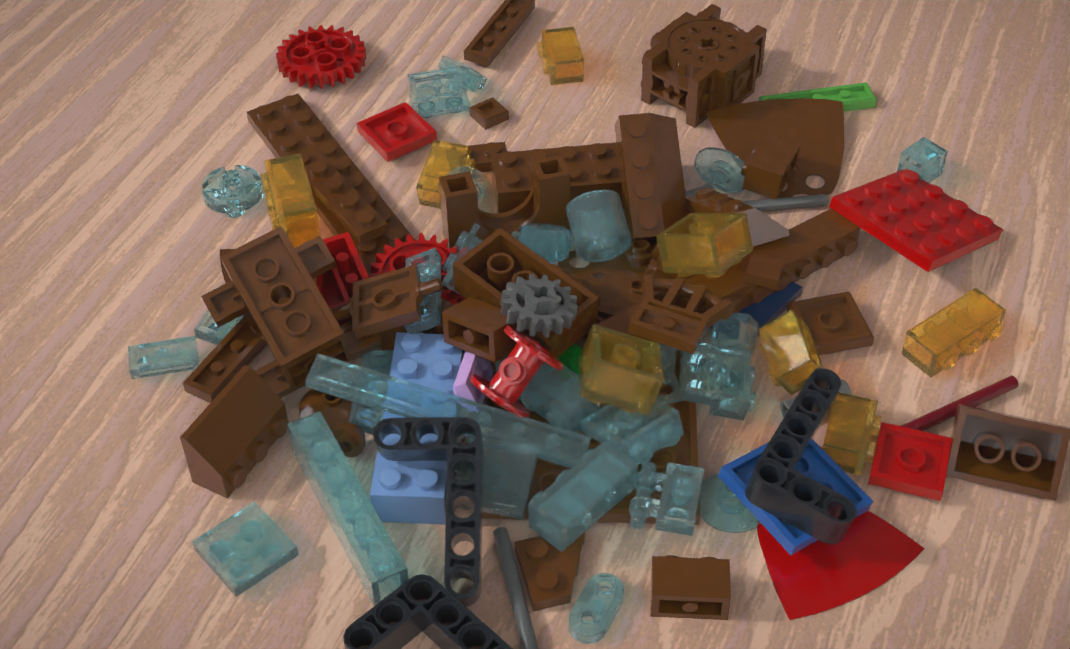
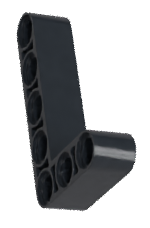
M818 368L810 374L755 464L745 488V495L755 506L821 542L837 544L844 539L856 517L855 505L847 497L795 470L830 411L841 387V379L835 372L826 368Z
M467 417L383 419L374 427L373 437L378 452L386 460L447 461L444 584L445 589L466 607L471 606L480 597L482 577L483 439L481 428L475 420ZM431 433L438 436L436 442L431 445L420 443V439L426 434ZM465 433L475 436L474 441L467 445L456 442L457 438ZM389 434L401 436L400 440L394 445H385L383 443V440ZM467 468L475 472L474 476L468 481H460L456 478V474L461 469ZM467 504L474 507V512L469 517L460 518L455 515V510L461 505ZM461 541H469L474 545L473 550L463 556L456 554L454 547ZM461 578H467L473 582L471 590L464 594L453 591L454 583Z
M424 574L415 575L353 622L345 630L343 636L345 649H359L358 647L364 645L368 647L363 649H401L421 632L427 635L441 649H469L472 646H480L481 648L479 649H513L436 579ZM453 622V624L445 625L444 623Z

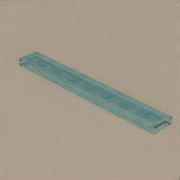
M317 354L306 378L305 387L402 417L472 418L481 428L483 442L578 471H582L591 437L527 417L520 418L511 412L321 354ZM469 433L462 434V435H464V436H467V437H470V438H474V439H475V436L472 435V434H469Z

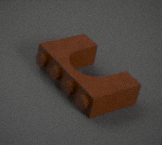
M562 154L531 160L532 186L528 197L518 207L503 213H487L478 209L477 189L470 171L439 177L442 228L444 238L448 239V248L450 249L458 245L459 252L472 250L499 228H502L517 240L570 231V172Z

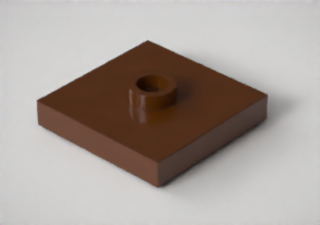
M850 291L788 302L787 312L809 357L873 345L874 336Z

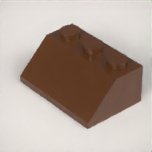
M714 188L700 189L696 191V195L686 198L692 234L730 253L789 236L787 228L758 209L743 203L741 200L731 198L727 194L717 192Z
M244 365L180 437L192 482L227 499L236 488L243 485L249 472L257 463L264 460L270 447L278 438L285 435L289 426L284 401L250 366Z
M958 404L951 434L952 444L946 473L947 477L1056 501L1070 440V428Z

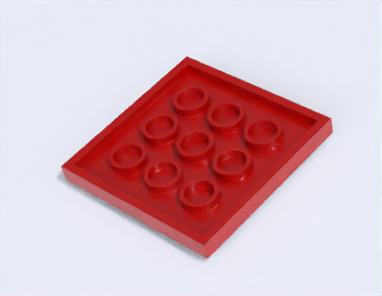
M909 169L900 170L832 197L829 205L831 209L927 272L998 240L1003 231L989 217L979 215L968 208L965 202L950 197L943 192L941 187L926 182L919 177L918 173Z

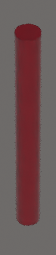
M1011 375L901 426L924 431L955 417L958 404L977 407L1018 388V381Z

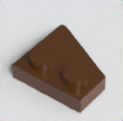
M584 526L515 541V553L533 611L571 603L574 581L580 564V554L585 542Z

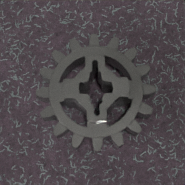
M529 274V279L525 280L518 276L516 277V283L508 282L506 290L502 291L501 315L507 316V324L517 323L516 331L518 332L526 329L530 331V336L534 337L536 332H542L544 337H549L550 331L553 330L560 335L562 334L563 327L570 329L572 321L575 320L578 305H576L577 296L570 295L571 288L569 286L561 288V280L559 279L550 281L547 275H543L541 279H536L533 274Z

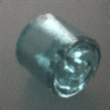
M594 190L579 195L568 203L565 210L577 256L580 259L588 262L607 261L623 254L629 249L632 239L618 193L611 190Z

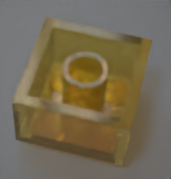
M690 213L656 236L663 272L677 273L679 277H688L694 274H705L707 278L720 277L725 274L727 269L740 263L743 257L753 251L747 213Z
M593 324L579 357L580 396L587 398L593 403H605L619 407L628 413H641L649 416L664 382L660 344Z

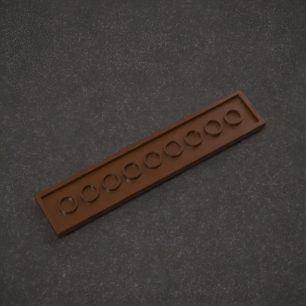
M299 93L247 111L249 123L334 236L349 231L301 180L299 175V168L324 157L387 223L388 233L362 245L349 232L368 276L371 274V264L376 263V254H384L385 244L394 248L395 238H398L403 243L406 242L407 234H410V232Z

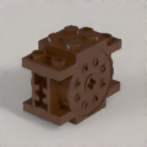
M711 4L696 16L685 12L660 32H657L651 39V49L643 54L641 101L650 105L658 98H661L675 105V107L687 112L686 124L694 128L708 118L705 112L742 103L754 93L756 79L762 74L767 29L757 25L747 33L743 29L738 28L737 25L721 20V8L714 4Z

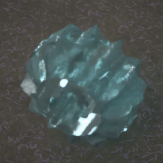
M529 223L521 227L520 235H518V240L548 262H561L569 257V250H571L572 246L571 232L565 227L558 226L557 224Z

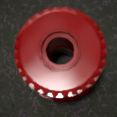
M507 325L503 331L517 344L508 357L501 362L499 370L491 381L477 374H472L470 381L496 404L512 414L526 419L529 417L530 412L517 401L544 362L559 371L563 369L564 364L540 343Z

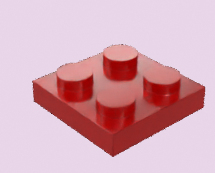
M406 102L357 123L358 133L387 162L437 140L436 130Z
M881 422L868 484L941 501L952 438Z

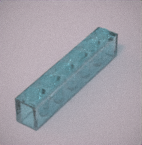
M319 411L287 424L292 451L372 604L375 606L409 579L408 570L322 413Z

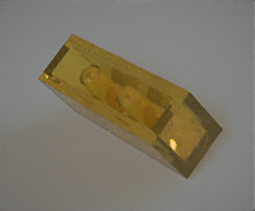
M974 288L906 332L901 354L929 377H933L942 370L947 371L952 368L956 361L963 356L972 355L986 341L995 340L1004 328L1002 322L1006 309L977 288Z

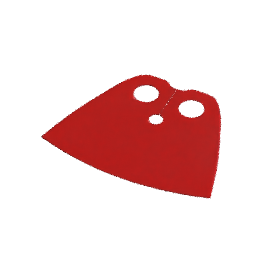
M866 511L853 520L847 534L840 543L827 544L815 541L795 554L790 555L757 519V532L763 556L774 588L789 620L833 609L869 593L897 575L925 549L887 521L870 511Z

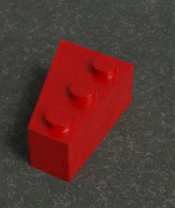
M349 232L322 239L337 266L317 276L316 286L329 308L348 304L353 295V282L369 278ZM352 317L339 320L337 322L339 326H341L344 323L352 320Z

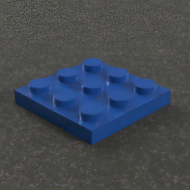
M814 440L811 441L795 470L851 500L856 507V517L868 511L874 501ZM766 443L722 466L718 477L790 555H793L818 539L755 506L745 495L748 480L755 464L768 445Z

